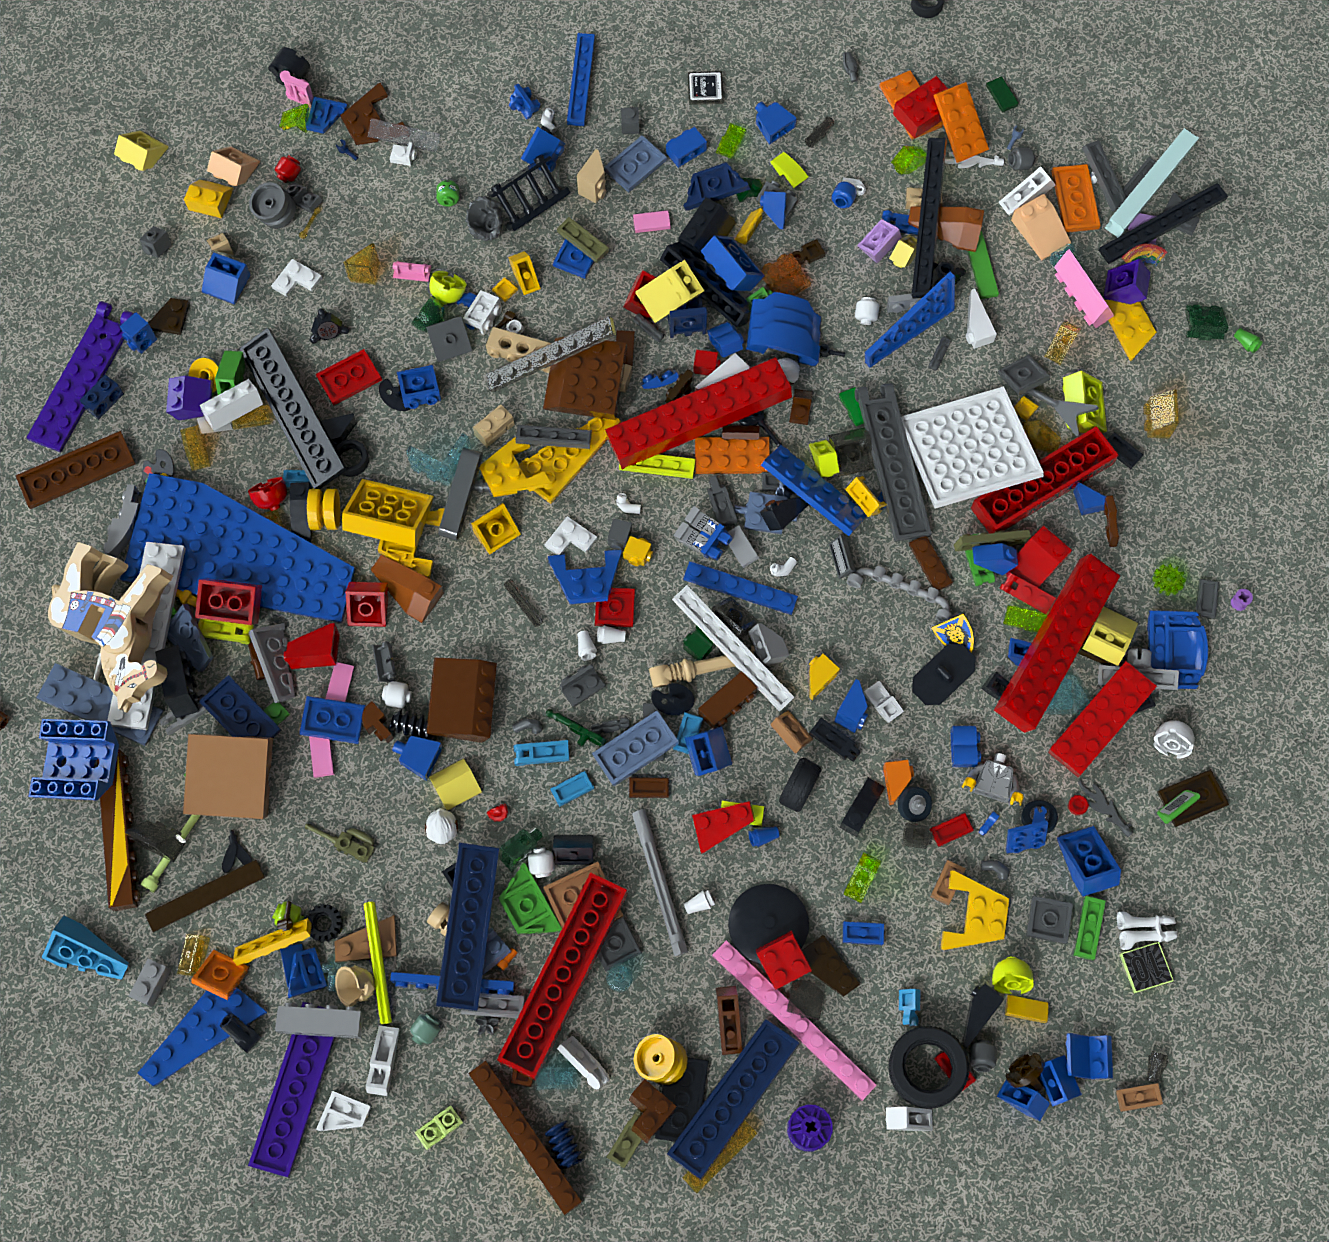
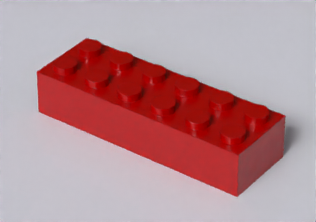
M1126 661L1049 749L1048 753L1079 778L1157 686Z

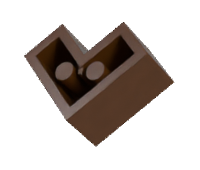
M646 1079L640 1083L629 1098V1101L643 1112L631 1130L648 1144L677 1107Z

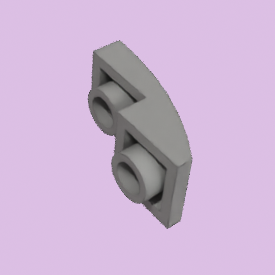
M739 525L728 532L733 538L729 546L743 568L759 559Z

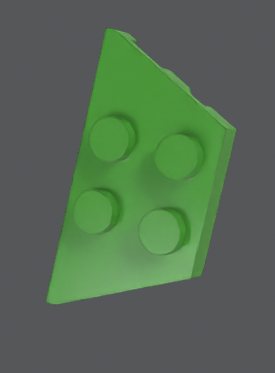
M523 863L514 878L508 883L507 888L498 898L518 934L561 932L562 928L528 867Z

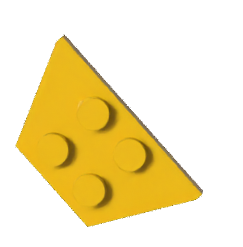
M1104 300L1114 315L1108 321L1129 360L1132 361L1155 336L1156 330L1140 302L1130 305L1112 300Z

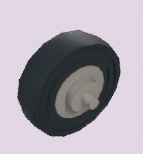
M917 786L908 787L899 795L897 802L898 811L905 820L920 822L926 819L931 812V796L923 788Z

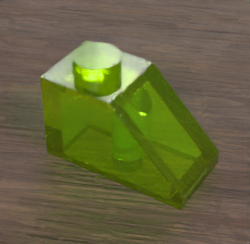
M903 146L891 163L895 166L894 169L897 173L901 175L911 174L926 163V153L921 147Z
M863 852L843 894L862 903L881 861Z

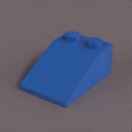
M1094 826L1057 837L1073 882L1082 897L1119 885L1121 869Z

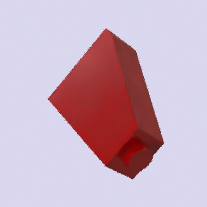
M330 623L287 643V650L284 651V660L288 662L291 669L336 666L340 633L335 623Z

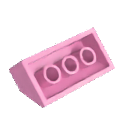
M1070 249L1066 251L1054 267L1057 271L1055 276L1060 283L1065 282L1067 285L1064 288L1070 297H1075L1077 301L1074 304L1079 311L1083 310L1085 312L1084 319L1088 325L1093 324L1097 328L1114 317V315Z

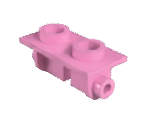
M400 261L393 262V278L429 282L431 265Z

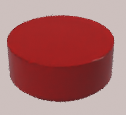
M1075 795L1068 801V809L1074 815H1083L1088 810V801L1081 795Z

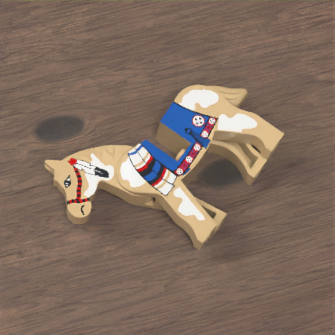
M77 542L65 567L61 585L55 584L52 586V600L48 609V619L53 626L81 641L101 646L100 654L103 673L111 691L117 697L118 709H123L127 713L133 703L141 701V698L148 689L161 684L167 677L166 667L153 660H148L141 665V661L151 641L153 620L162 592L172 580L173 575L162 568L147 564L118 601L109 596V593L116 580L127 570L129 565L118 558L103 554L92 546Z

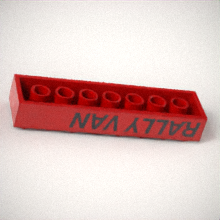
M1096 426L1039 460L1044 472L1043 477L983 494L973 501L971 510L989 534L1001 530L1005 531L1074 489L1078 482L1082 484L1112 466L1118 454Z

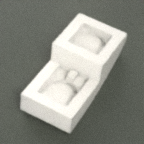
M877 681L863 691L866 698L887 723L904 712L896 699L889 695L880 681Z

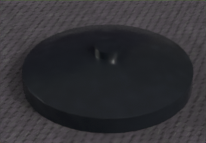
M761 884L749 888L736 899L729 914L728 930L731 941L737 951L746 959L762 965L756 954V949L790 931L793 932L802 949L809 932V918L804 904L792 891L775 884Z

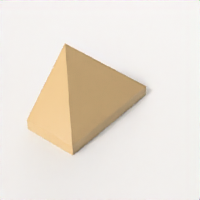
M223 233L207 240L212 250L234 255Z

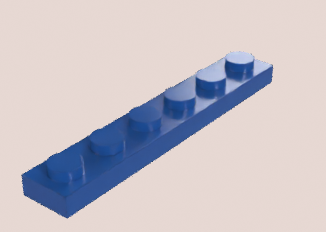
M577 34L567 125L585 126L595 34Z
M689 561L683 578L684 581L792 615L798 598L796 595Z
M391 972L390 981L396 983V987L407 988L408 984L416 985L417 989H428V986H436V990H438L440 976ZM482 979L480 993L489 994V991H497V994L509 995L510 992L515 991V983L512 981Z

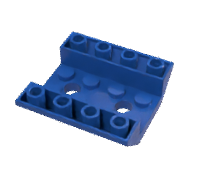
M42 719L39 739L48 741L42 778L32 777L28 797L98 801L113 785L119 749L111 722ZM66 757V764L62 767L61 762ZM97 759H99L100 763L98 767L95 768L94 763Z

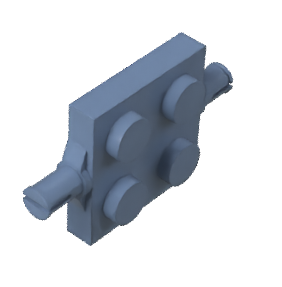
M750 492L746 507L734 505V512L745 514L744 529L782 534V530H769L760 511L765 508L767 502L771 500H784L787 497Z

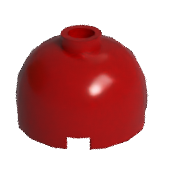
M282 477L271 478L267 480V483L262 484L260 482L251 487L248 493L252 502L261 509H270V511L279 509L281 507L280 504L285 501L287 496V487Z

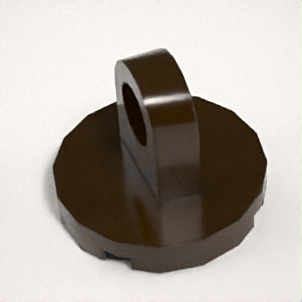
M1032 1053V1056L1026 1054L1016 1059L1009 1066L1010 1072L1006 1073L1005 1077L1008 1083L1014 1088L1030 1084L1035 1091L1043 1092L1045 1089L1037 1079L1045 1066L1042 1057L1037 1053Z

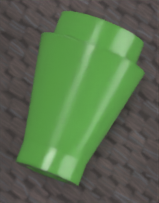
M1242 328L1238 329L1234 334V337L1248 352L1255 353L1263 343L1260 337Z

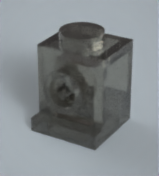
M906 823L903 830L902 846L926 849L928 844L931 845L933 833L929 832L930 826ZM919 835L921 840H914L913 836Z

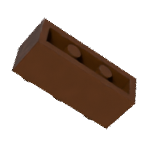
M741 671L700 706L698 714L712 729L723 727L728 722L727 718L729 716L737 715L742 710L741 706L747 702L749 704L756 698L757 687Z

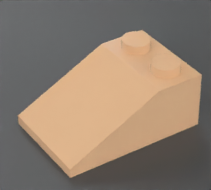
M1045 194L1014 210L1011 221L1041 260L1071 244L1054 206Z

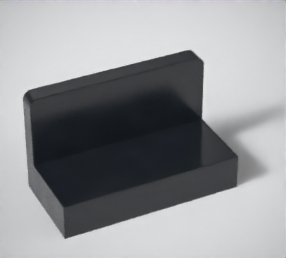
M554 835L553 855L555 865L593 864V835Z

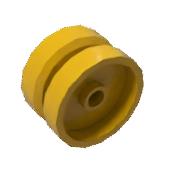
M309 489L307 496V519L310 530H322L324 525L327 530H338L341 511L338 489H326L324 495L321 489Z
M652 1034L645 1037L639 1042L634 1053V1065L639 1075L660 1085H670L677 1082L683 1076L687 1067L688 1059L683 1046L663 1035Z

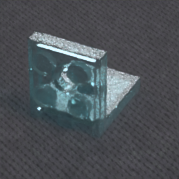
M462 433L442 463L411 445L406 450L412 470L417 473H425L427 478L433 482L439 481L449 486L454 479L463 448L471 449L469 436Z

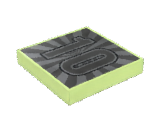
M1159 942L1119 954L1134 993L1174 981Z

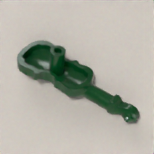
M551 709L546 711L545 714L548 718L568 726L570 731L580 736L577 741L578 745L584 747L587 740L599 747L605 745L606 739L560 713H554Z

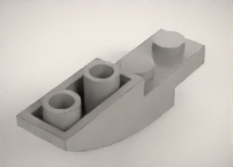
M127 484L126 491L122 495L123 506L119 509V519L112 518V522L108 526V541L104 544V553L106 555L116 558L131 540L140 508L139 503H137L139 491L135 485Z

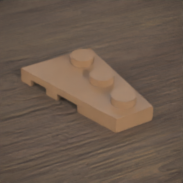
M393 915L378 922L383 958L397 957L395 916ZM367 927L334 941L336 963L371 959Z

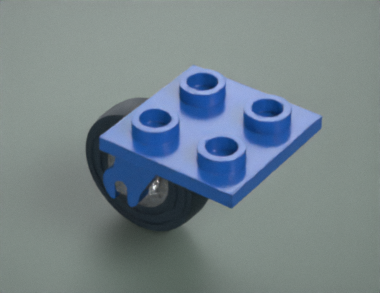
M1034 800L1025 805L1021 815L1023 826L1008 829L1006 853H1019L1026 849H1037L1045 845L1046 835L1054 830L1058 821L1057 810L1051 803L1044 800Z

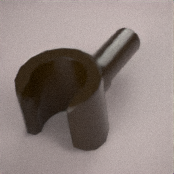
M507 311L502 321L495 328L500 329L507 321L516 320V314Z
M290 901L286 903L284 919L277 921V928L279 930L282 929V931L290 930L293 927V922L290 918L292 904Z

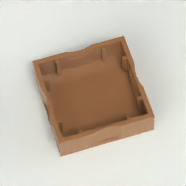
M203 733L188 734L183 814L255 819L268 817L270 792L268 777L272 761L273 738L231 737Z

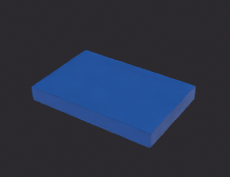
M307 696L300 735L359 744L362 714L365 705Z

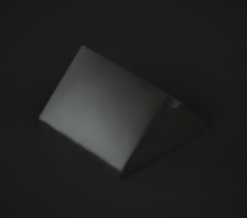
M731 597L716 604L711 609L740 641L758 623V620Z

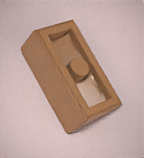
M789 711L776 717L771 723L772 728L795 754L813 740Z

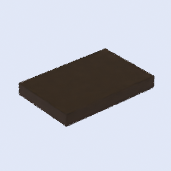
M1211 769L1157 792L1164 806L1185 790L1200 795V798L1172 820L1175 828L1229 805Z

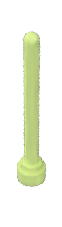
M201 815L190 816L152 875L143 879L140 884L142 887L149 889L153 893L156 891L159 877Z

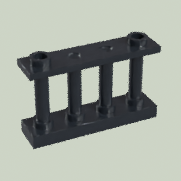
M541 154L535 157L533 163L502 184H495L490 188L491 191L487 193L488 197L497 196L509 216V222L505 224L509 231H516L571 193L568 187L558 186L546 165V162L552 159L549 155ZM539 167L552 188V193L548 196L543 194L531 173ZM524 177H526L538 198L537 203L533 206L529 204L517 183ZM510 186L524 208L523 212L519 215L514 213L503 194V191Z

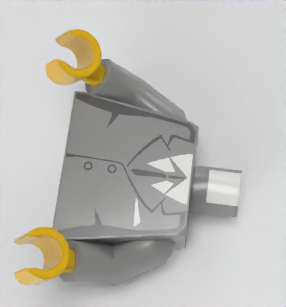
M1000 753L995 754L993 762L986 760L984 764H978L968 773L967 778L962 784V788L969 786L972 793L1004 803H1008L1010 800L1011 805H1013L1014 801H1017L1020 804L1019 806H1021L1024 798L1017 776L1013 774V768L1005 766L1007 756Z

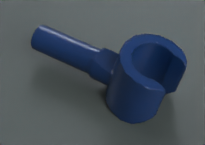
M340 140L343 146L336 144L339 153H346L356 161L358 157L348 149L345 140Z

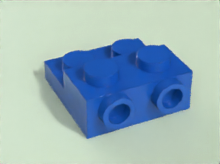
M433 365L397 372L405 408L415 409L422 404L434 405L437 401H441Z

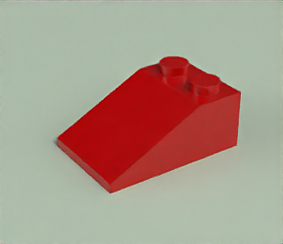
M1043 525L1017 553L1018 566L1009 572L1039 588L1068 559L1072 550Z

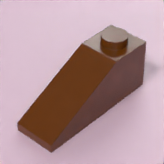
M736 986L717 987L716 1000L722 1055L739 1054L742 1052L737 989Z

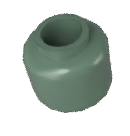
M426 1013V1015L420 1014L410 1027V1032L413 1035L412 1040L419 1045L423 1043L431 1044L441 1030L440 1021L429 1013Z

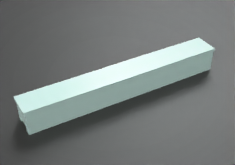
M1184 128L1113 214L1105 229L1117 238L1121 236L1191 151L1199 137H1196Z

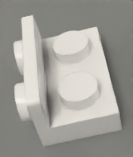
M480 290L463 317L464 323L480 329L481 334L485 335L487 330H491L495 317L501 314L502 305L500 299Z

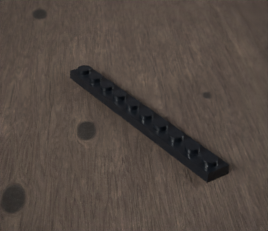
M946 137L928 138L911 294L913 299L923 298L932 289L947 145Z

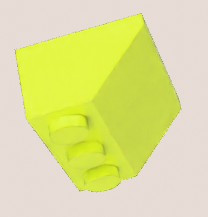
M1083 371L1063 377L1065 401L1097 405L1099 408L1096 411L1078 416L1079 432L1086 433L1096 426L1101 433L1107 432L1102 382Z

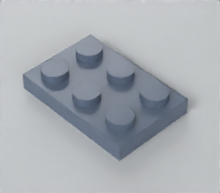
M641 136L604 167V171L629 193L665 163L667 157L644 136Z

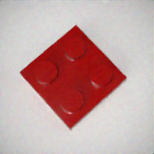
M612 588L608 601L596 602L595 626L633 627L635 589Z

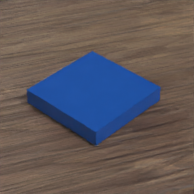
M565 239L553 262V266L585 279L594 261Z

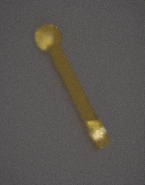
M316 207L314 209V213L305 229L299 233L301 239L306 238V232L316 215L320 213V208Z

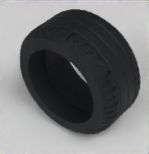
M800 758L779 798L780 804L795 812H800L822 771L821 766L806 758Z

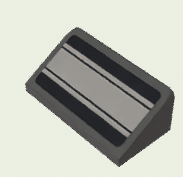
M840 535L829 543L839 579L856 572L847 538Z

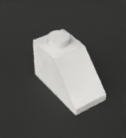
M914 1107L886 1108L888 1130L933 1131L932 1109Z

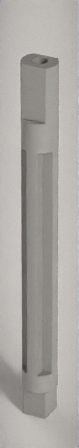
M645 809L637 810L632 813L656 890L674 956H681L688 953L665 880Z

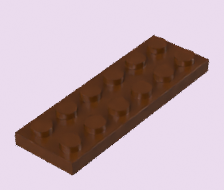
M119 431L15 476L27 506L33 509L135 465V461L122 432Z

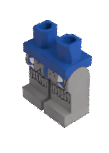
M693 506L684 519L686 523L682 522L673 536L677 541L703 555L705 558L708 559L710 557L718 561L723 552L717 548L719 542H722L728 546L733 538L723 525Z

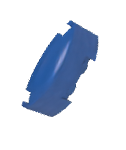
M1149 611L1147 631L1148 650L1152 653L1151 667L1154 669L1179 670L1178 689H1197L1199 686L1197 683L1201 676H1204L1208 660L1207 635L1204 625H1201L1196 617L1199 616L1198 613Z

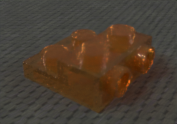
M792 253L789 255L782 254L777 259V262L774 264L767 263L762 268L761 272L764 274L762 279L773 292L795 296L811 286V282L801 271V265Z

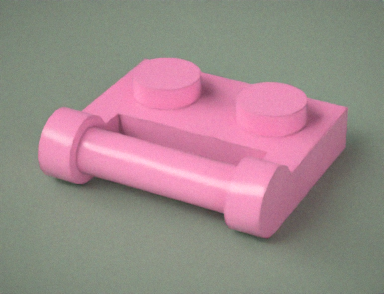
M282 71L280 78L285 84L287 98L311 108L314 97L309 83L304 79H297L291 76L288 71Z

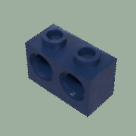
M104 375L79 401L86 411L99 420L124 393L117 383L107 375Z

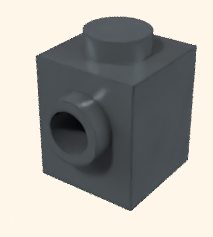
M155 226L150 228L139 239L143 251L147 255L157 258L172 245L167 231Z

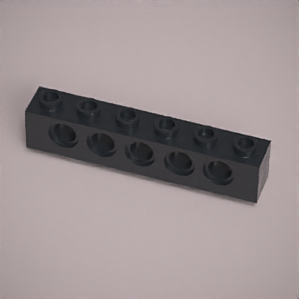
M676 242L667 245L659 259L670 269L685 260L704 289V292L700 294L702 298L736 328L750 321L752 305L735 290L729 289L723 279L683 244Z

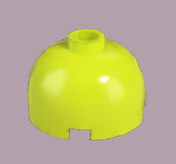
M434 271L429 287L430 293L437 299V302L447 305V303L451 304L460 300L466 290V282L455 274L454 277L448 276L449 272Z
M1007 957L997 963L993 970L992 983L994 989L1003 994H1012L1010 990H1021V994L1030 991L1034 987L1032 969L1023 960L1016 957Z

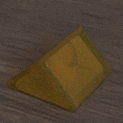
M371 243L343 262L350 282L376 285L380 261L374 243Z

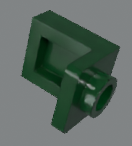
M742 178L749 184L750 189L736 194L739 202H744L747 197H758L763 188L760 179Z

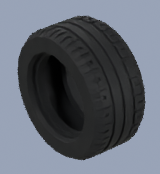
M936 1026L916 1027L902 1035L891 1051L888 1064L889 1077L896 1092L911 1105L925 1109L942 1107L952 1102L964 1089L969 1076V1059L965 1048L959 1042L960 1040L955 1035H952L951 1032ZM925 1044L937 1046L950 1059L951 1076L947 1084L942 1088L931 1091L920 1089L907 1076L906 1058L909 1052L917 1046Z

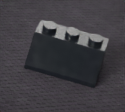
M705 197L678 237V242L683 244L697 258L708 263L704 259L705 256L701 250L714 235L727 237L736 222L722 205Z

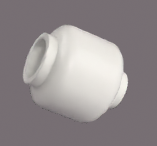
M863 297L856 303L855 318L861 321L860 324L871 325V322L878 320L880 306L876 299Z
M391 681L388 685L384 686L382 700L385 701L387 706L403 708L407 702L410 703L412 691H409L406 683Z
M545 847L534 848V852L528 855L530 873L534 874L537 878L550 876L551 872L555 869L553 852L546 850Z

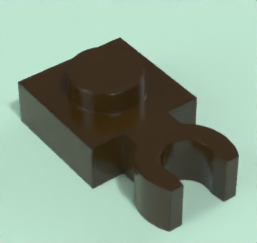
M816 239L802 245L801 251H794L791 258H800L796 261V266H801L805 260L810 264L825 257V252Z

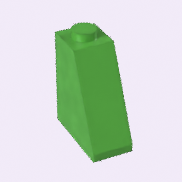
M224 351L215 377L218 395L243 382L245 369L243 352Z

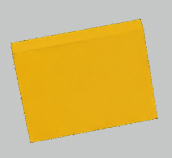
M503 503L471 523L474 534L489 555L521 535Z

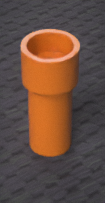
M513 948L510 949L511 953L496 964L502 971L507 968L510 961L517 954Z

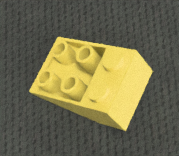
M683 260L635 293L654 323L668 316L669 311L677 310L697 298L704 292V289L686 261Z
M1103 606L1082 649L1118 666L1129 647L1138 623Z

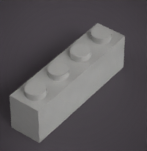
M285 1003L284 1006H278L275 1031L279 1034L361 1039L364 1013L358 1011V1007H346V1010H338V1006L326 1005L325 1009L317 1008L318 1005L305 1004V1007H297L295 1003Z

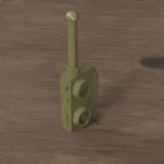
M309 823L305 824L306 830H310L332 841L337 851H343V854L347 856L349 854L363 863H368L375 850L373 838L358 829L350 828L346 832L342 831L339 837H333L311 826ZM353 836L364 841L363 846L352 841Z

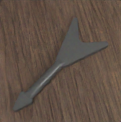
M1035 388L1024 393L1025 395L1030 394L1054 407L1077 437L1080 436L1077 422L1078 416L1099 409L1097 405L1057 401Z

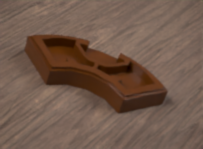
M1113 495L1105 497L1104 515L1107 518L1105 529L1109 546L1117 547L1119 540L1117 508Z

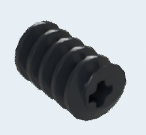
M399 709L393 715L390 723L391 732L396 729V733L400 734L403 731V734L406 736L411 733V736L416 737L418 735L419 738L423 739L426 737V739L430 740L431 734H427L428 720L425 721L423 714L417 719V713L410 717V711L407 710L405 715H402V709Z

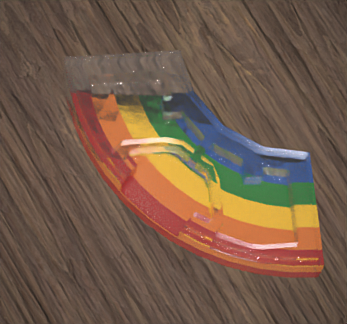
M1141 244L1130 249L1122 256V259L1126 264L1140 259L1143 264L1151 263L1157 266L1167 254V251L1155 244Z

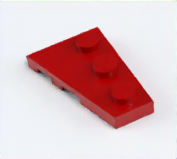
M751 801L692 815L701 854L755 821Z

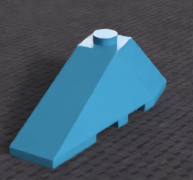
M64 915L53 929L42 955L43 959L60 967L67 968L68 964L79 966L78 971L83 972L86 971V968L95 969L98 975L121 980L129 965V962L83 924Z

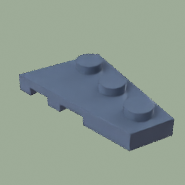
M182 604L170 621L167 638L174 646L179 645L181 651L186 652L188 661H191L198 672H202L214 657L188 604Z

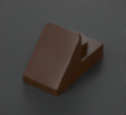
M794 390L789 423L808 425L813 391Z

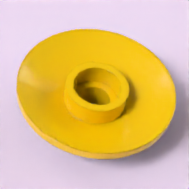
M199 358L190 366L189 376L212 380V393L217 390L215 377L219 367L209 358Z

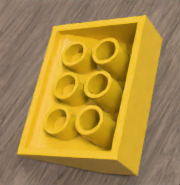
M362 479L342 512V530L415 548L422 535L434 496Z

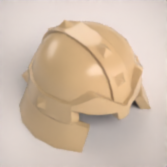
M356 965L353 967H340L335 977L337 995L340 1001L347 1007H352L357 1001H368L367 998L372 996L375 990L372 974L367 969L357 967Z

